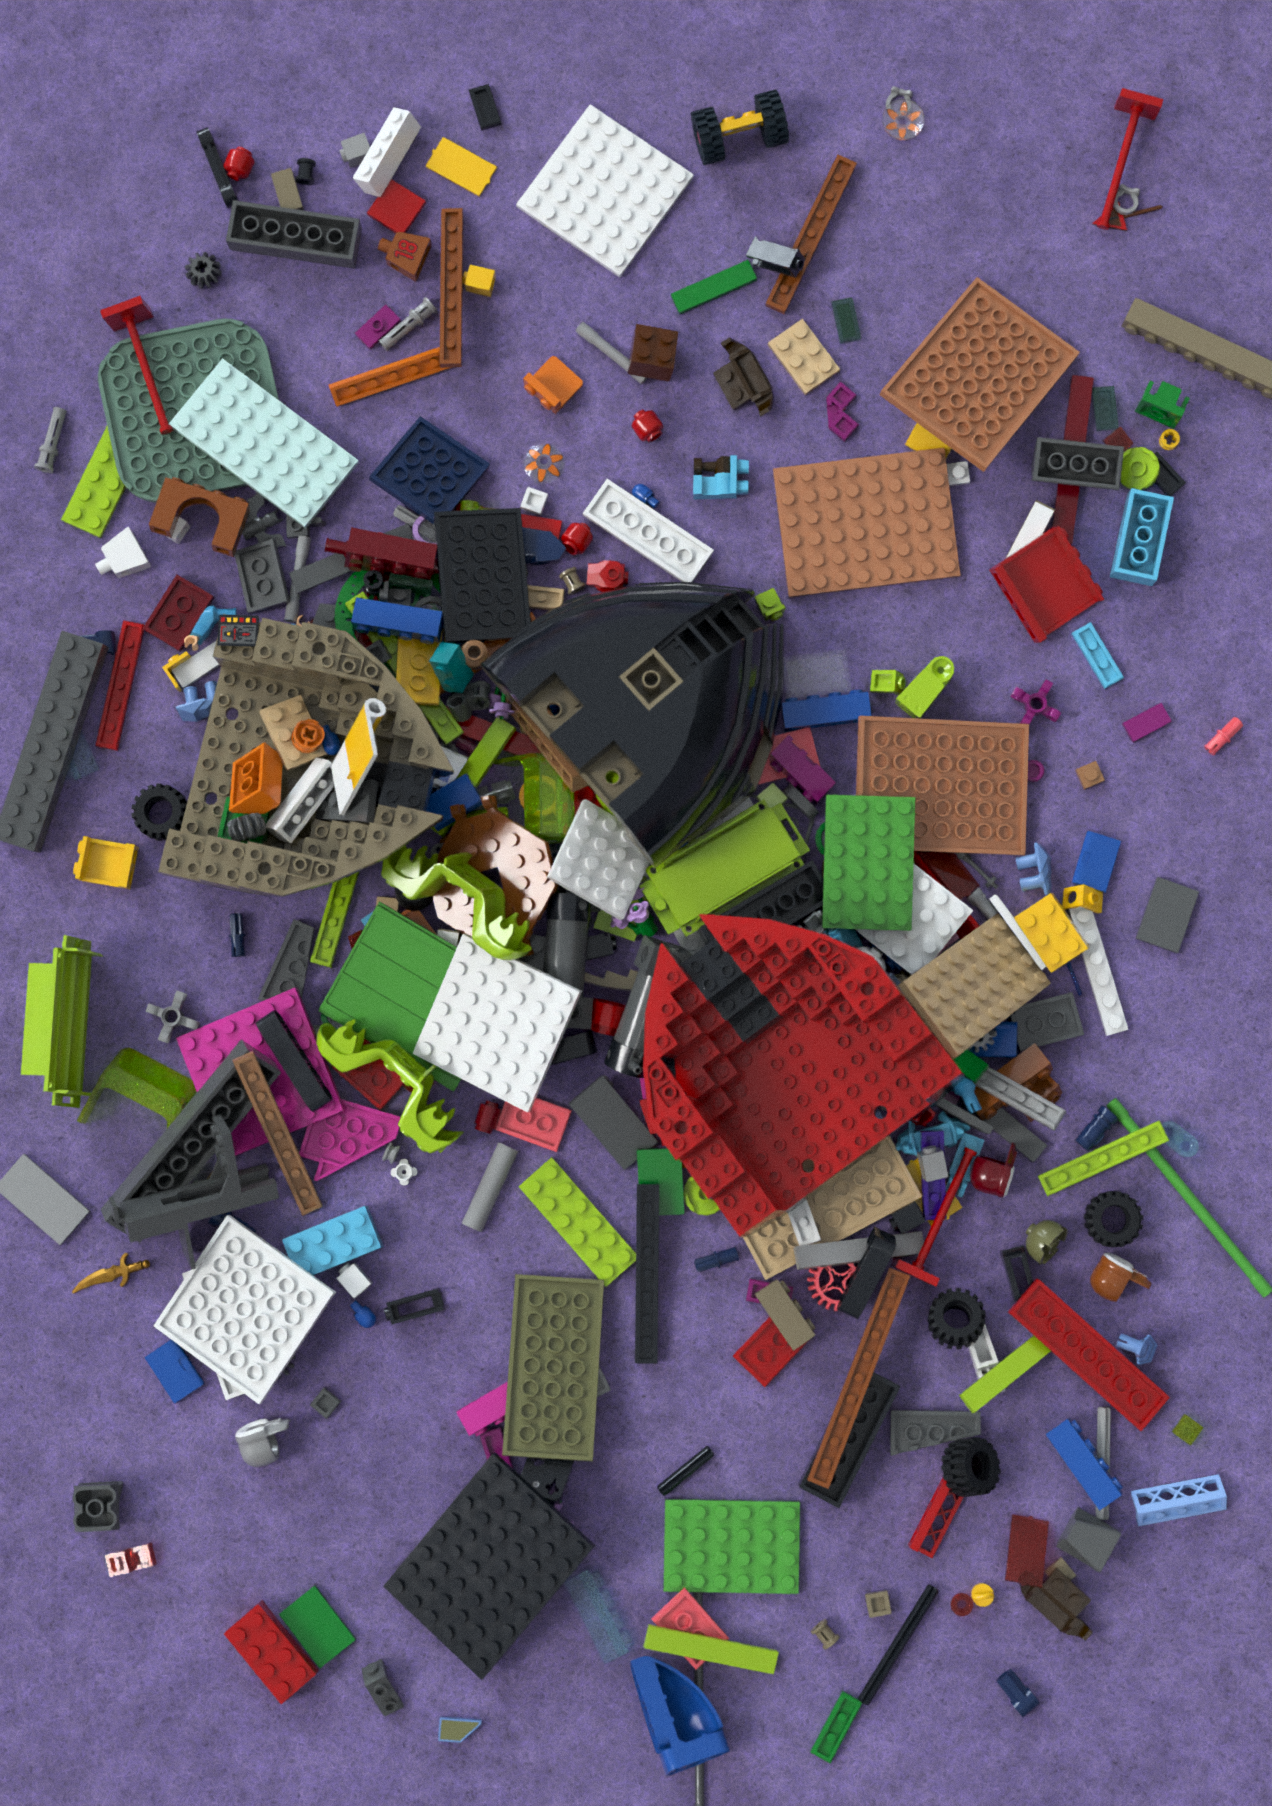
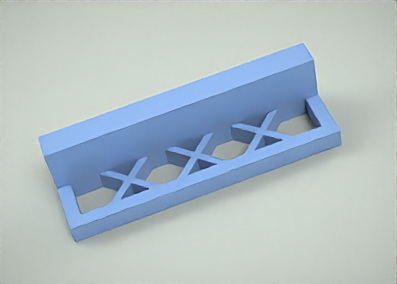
M1219 1474L1131 1491L1138 1526L1226 1510L1227 1496ZM1216 1483L1218 1488L1217 1491L1212 1492L1204 1489L1207 1484ZM1186 1488H1191L1196 1492L1194 1495L1187 1496L1182 1491ZM1165 1492L1174 1495L1170 1500H1165L1160 1496ZM1144 1496L1152 1499L1149 1504L1140 1505L1138 1500L1139 1497Z

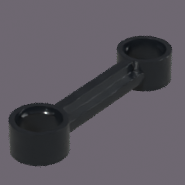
M206 127L196 131L225 205L227 208L232 207L233 200H238L223 167L209 128Z

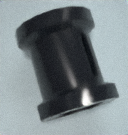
M299 158L297 160V165L299 166L298 176H296L295 182L300 185H313V168L316 167V162L309 158Z
M370 570L365 573L363 581L366 592L374 596L380 594V589L384 588L381 573L376 570Z

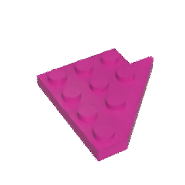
M341 1099L345 1111L307 1126L299 1154L301 1157L319 1162L314 1178L315 1181H319L397 1139L400 1129L398 1122L401 1117Z

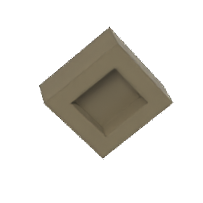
M1062 1557L1058 1558L1044 1570L1047 1576L1056 1567L1070 1580L1076 1576Z
M887 1590L865 1594L869 1618L892 1614Z

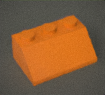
M265 742L233 762L229 811L232 813L265 814L280 804L283 764L277 751Z

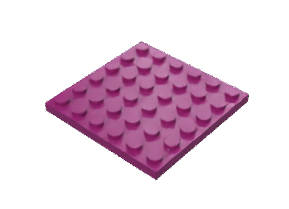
M292 988L176 1038L197 1092L241 1039L273 1060L281 1073L270 1085V1089L290 1133L345 1111L326 1060L317 1048V1037L297 988ZM274 1009L282 1016L333 1097L331 1102L316 1112H312L308 1108L256 1026L258 1020ZM253 1107L231 1133L235 1156L269 1142Z

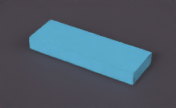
M1091 622L1072 632L1073 638L1104 689L1124 678Z

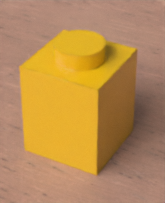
M470 265L469 270L465 271L463 275V284H465L466 292L491 297L496 279L495 270Z

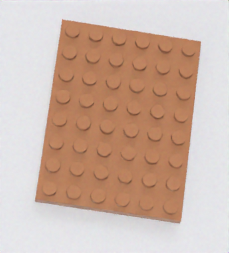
M976 277L885 385L879 395L984 472L1070 367L1080 352Z
M944 448L773 468L789 598L960 577Z
M858 716L856 795L915 797L914 851L1025 855L1029 724Z

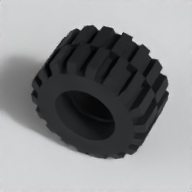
M160 783L153 786L151 784L147 786L148 789L146 791L144 789L140 791V797L136 796L134 798L136 804H132L131 809L134 810V813H131L132 818L135 820L134 824L143 834L157 841H161V839L166 841L169 829L180 831L187 801L179 791L166 784L164 786ZM165 800L170 802L172 805V815L169 820L163 824H154L150 820L152 806L159 801Z
M1108 1191L1093 1197L1090 1200L1091 1203L1086 1206L1087 1212L1083 1217L1086 1219L1084 1226L1089 1231L1087 1232L1088 1235L1093 1237L1096 1243L1106 1247H1123L1126 1244L1132 1243L1133 1239L1140 1235L1138 1232L1143 1227L1141 1220H1144L1143 1215L1140 1214L1142 1209L1140 1206H1137V1201L1134 1198H1130V1195L1118 1191ZM1109 1206H1117L1125 1214V1224L1119 1232H1108L1102 1225V1214Z
M952 1288L946 1290L945 1294L942 1291L938 1294V1298H934L929 1310L928 1328L930 1332H933L932 1337L934 1340L939 1339L940 1345L943 1346L946 1343L948 1344L947 1348L952 1349L953 1346H956L957 1350L962 1349L963 1345L966 1348L971 1346V1343H975L978 1337L981 1336L986 1313L983 1310V1303L977 1302L978 1297L975 1294L970 1296L969 1290H966L964 1293L961 1292V1288H956V1291L953 1292ZM959 1309L967 1314L970 1323L964 1328H953L945 1322L943 1315L948 1310Z
M980 1437L954 1440V1442L948 1444V1448L944 1450L945 1455L941 1459L943 1462L941 1471L943 1470L944 1473L942 1475L943 1479L947 1481L946 1486L952 1488L951 1492L958 1494L960 1497L991 1493V1490L996 1488L995 1483L999 1482L1000 1478L998 1475L1001 1474V1469L999 1468L1000 1459L997 1458L998 1453L996 1450H993V1445L987 1443V1440L984 1438L980 1439Z

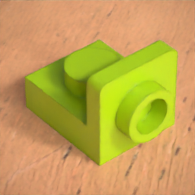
M774 588L754 597L765 621L769 619L775 621L783 617L782 613L785 612L786 608L781 603Z
M872 670L870 692L894 693L896 695L902 693L906 685L904 674L897 670Z

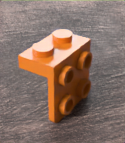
M551 356L534 375L528 373L523 378L524 389L531 396L535 395L545 409L551 410L555 414L583 386V381L556 356Z

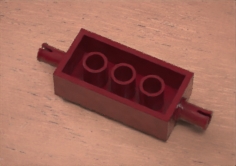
M351 527L349 540L346 542L329 538L326 540L324 552L344 555V567H348V569L355 572L376 570L381 575H388L396 580H413L416 584H430L431 576L434 573L438 574L437 558H435L437 544Z

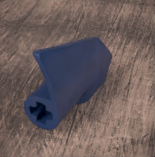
M522 527L525 564L545 565L550 563V561L561 558L566 547L551 532Z

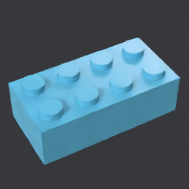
M1133 488L1130 489L1125 501L1110 573L1111 578L1148 586L1154 585L1158 577L1174 497Z
M363 1206L282 1239L288 1257L313 1276L384 1247L368 1206Z

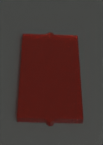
M916 852L942 886L961 900L965 896L969 897L971 892L980 886L954 853Z
M1012 1514L1005 1581L1020 1583L1021 1586L1029 1585L1042 1588L1048 1521L1034 1519L1032 1516L1024 1517Z

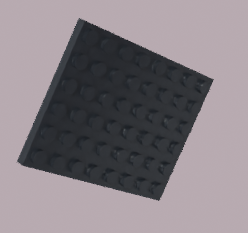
M494 1452L383 1587L475 1675L483 1680L596 1545Z

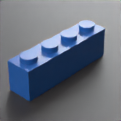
M356 597L351 624L357 632L368 634L370 631L376 632L382 637L394 635L406 641L418 639L422 643L433 644V642H440L443 612Z
M861 689L852 690L850 694L841 695V692H834L828 694V697L822 698L819 695L807 696L806 700L788 698L785 699V702L781 703L784 732L809 727L811 729L858 723V716H871L869 694Z
M1069 1417L1049 1431L1046 1436L1100 1511L1123 1494L1121 1489L1124 1487L1116 1476L1112 1478L1107 1471L1110 1469L1107 1462L1102 1457L1100 1459L1094 1452L1096 1447L1089 1438L1085 1440L1080 1433L1083 1429L1076 1420L1072 1421Z

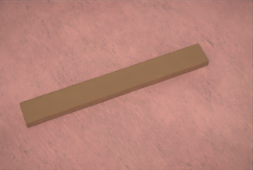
M254 1051L233 1059L234 1066L302 1216L322 1208L320 1198Z

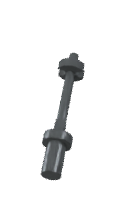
M956 853L959 860L962 859L969 863L988 881L985 884L987 888L990 885L995 889L999 887L994 882L997 878L995 876L990 878L971 860L972 858L968 853Z

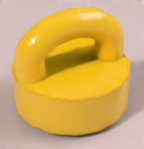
M978 1583L971 1590V1598L976 1605L985 1607L992 1603L994 1592L988 1584Z

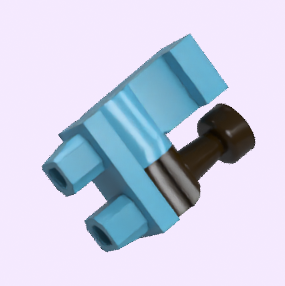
M737 455L721 456L717 461L703 462L702 458H694L693 498L737 499V495L748 494L749 481L737 480V474H749V461L737 459ZM702 471L714 472V477H702Z

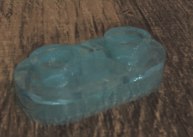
M1166 1121L1161 1123L1164 1131L1167 1128L1172 1131L1171 1136L1168 1137L1169 1141L1164 1144L1182 1157H1191L1197 1153L1199 1144L1195 1137L1175 1122ZM1184 1142L1189 1143L1190 1147L1188 1150L1183 1149L1182 1145Z

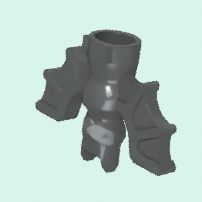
M257 492L254 497L247 499L250 512L242 532L245 540H249L254 536L258 539V543L274 539L276 540L277 547H286L281 534L271 535L265 533L268 527L275 526L283 521V518L278 519L276 515L279 511L278 509L265 514L264 517H257L259 509L265 505L263 497Z

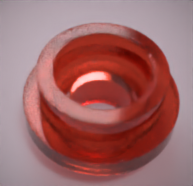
M957 1593L952 1597L950 1606L956 1615L966 1616L973 1609V1601L968 1594ZM960 1600H964L966 1602L964 1608L958 1607V1602Z

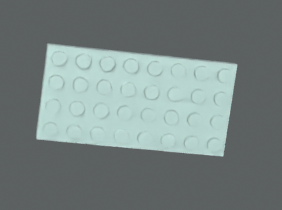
M223 358L169 423L176 432L305 529L359 463L355 457Z

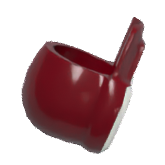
M1012 1142L1006 1162L977 1155L969 1175L970 1181L976 1190L1001 1198L1007 1196L1017 1156L1015 1143Z

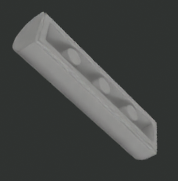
M498 1142L462 1224L479 1232L483 1231L519 1151Z

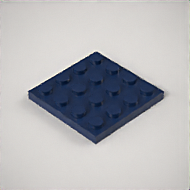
M420 416L369 476V480L434 525L433 513L454 511L489 469L490 463Z

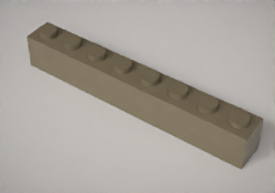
M1135 297L1121 326L1125 328L1127 333L1143 336L1148 343H1158L1164 346V349L1170 353L1177 352L1183 355V358L1189 362L1196 361L1203 364L1206 370L1220 372L1224 378L1231 381L1235 379L1241 382L1243 387L1250 390L1256 389L1264 397L1272 399L1271 360Z

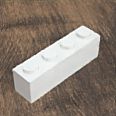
M398 108L392 109L353 176V179L364 193L378 197L382 196L418 134L421 126L410 111Z
M316 757L266 823V829L278 840L292 843L335 786L331 769L332 763L329 760Z

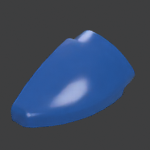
M643 1656L630 1661L631 1672L655 1752L660 1754L659 1757L666 1776L687 1770L730 1751L719 1715L697 1685L677 1669L653 1657Z

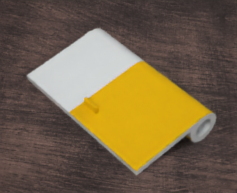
M370 698L364 703L332 763L331 769L340 815H345L378 755L374 732L386 712V707L382 701L375 698Z

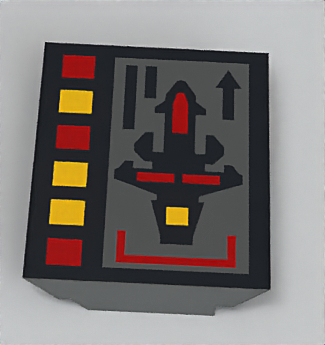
M219 615L217 646L255 647L259 633V616Z

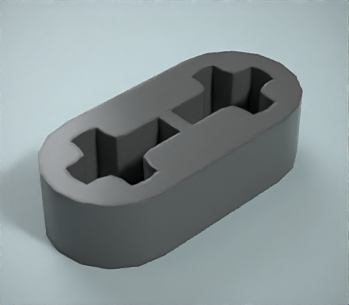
M789 784L782 791L809 820H812L819 813L793 785Z

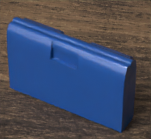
M467 773L430 794L426 812L443 816L442 821L434 826L437 831L456 821L451 814L449 806L465 804L467 815L483 805L481 796Z
M1087 831L1072 883L1076 885L1084 884L1106 893L1121 841Z
M1001 1022L993 1029L997 1032V1036L992 1037L994 1044L986 1043L988 1050L985 1051L982 1046L979 1047V1052H975V1046L969 1050L977 1057L1015 1058L1018 1056V1022Z
M172 1339L145 1357L174 1404L205 1384L182 1347Z

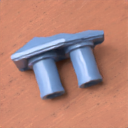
M216 681L205 683L207 699H198V690L194 686L186 687L183 690L186 703L176 707L183 721L198 722L209 717L217 686Z
M1036 842L1034 844L1035 853L1016 857V864L1018 870L1037 866L1039 874L1020 878V886L1023 892L1042 888L1044 894L1048 895L1052 889L1051 857L1043 845Z
M1121 1333L1119 1339L1127 1343L1118 1341L1117 1347L1135 1353L1137 1364L1139 1365L1152 1362L1157 1343L1151 1335L1148 1334L1144 1339L1137 1340Z

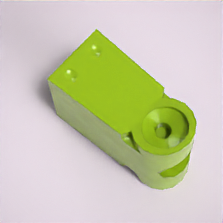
M945 656L935 657L896 698L895 704L912 718L921 719L950 683L954 674L953 662Z

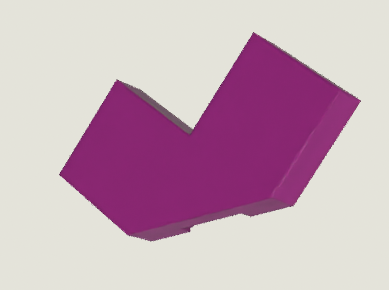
M840 381L826 397L828 428L845 442L859 426L857 422L844 412L857 395Z

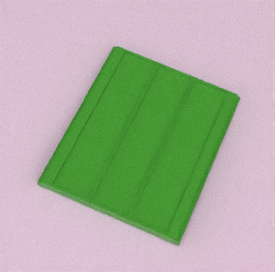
M379 901L318 1011L343 1026L348 1021L356 1019L353 1030L359 1033L362 1029L366 1028L364 1039L371 1043L381 1040L396 1041L428 1070L434 1064L412 1053L457 947ZM438 1066L431 1073L435 1081L452 1091L456 1090L461 1081V1078Z

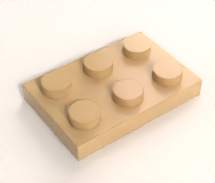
M803 319L768 342L769 348L804 395H807L840 371L838 365Z
M301 695L260 710L259 713L286 772L313 762L316 757L323 758L327 756L322 744L315 752L302 753L292 743V732L297 723L301 720L312 719Z

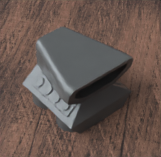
M123 1481L79 1483L74 1485L72 1498L74 1502L73 1523L75 1532L120 1529L119 1501L123 1489Z
M1078 1507L1068 1521L1056 1547L1092 1567L1095 1571L1101 1572L1116 1546L1121 1532Z

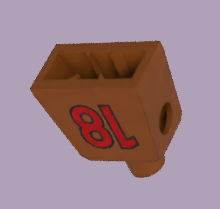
M396 232L393 241L381 238L378 250L387 253V265L417 282L432 247L430 238L403 232Z

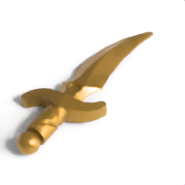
M124 1253L120 1258V1265H113L108 1269L103 1268L88 1275L77 1284L72 1293L92 1285L113 1282L114 1279L123 1276L120 1286L124 1287L129 1281L130 1273L148 1268L150 1261L143 1260L127 1265L126 1258L129 1254Z

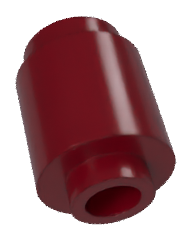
M487 1100L485 1104L480 1103L474 1122L476 1130L492 1134L493 1129H496L501 1113L497 1103Z

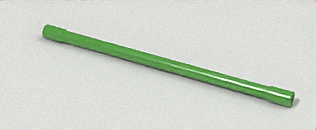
M1114 1098L1106 1105L1129 1133L1140 1129L1117 1098ZM1154 1147L1146 1151L1150 1159L1249 1278L1251 1284L1260 1295L1265 1297L1272 1292L1270 1284L1257 1272L1157 1148Z

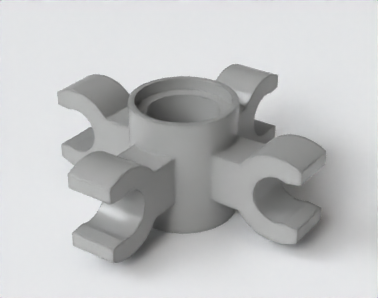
M177 990L172 1005L165 1009L148 1003L145 1012L161 1017L164 1023L158 1040L169 1044L174 1027L180 1025L194 1030L198 1029L200 1022L184 1017L181 1011L187 994ZM176 1011L178 1018L175 1022L170 1023L168 1015L170 1012Z

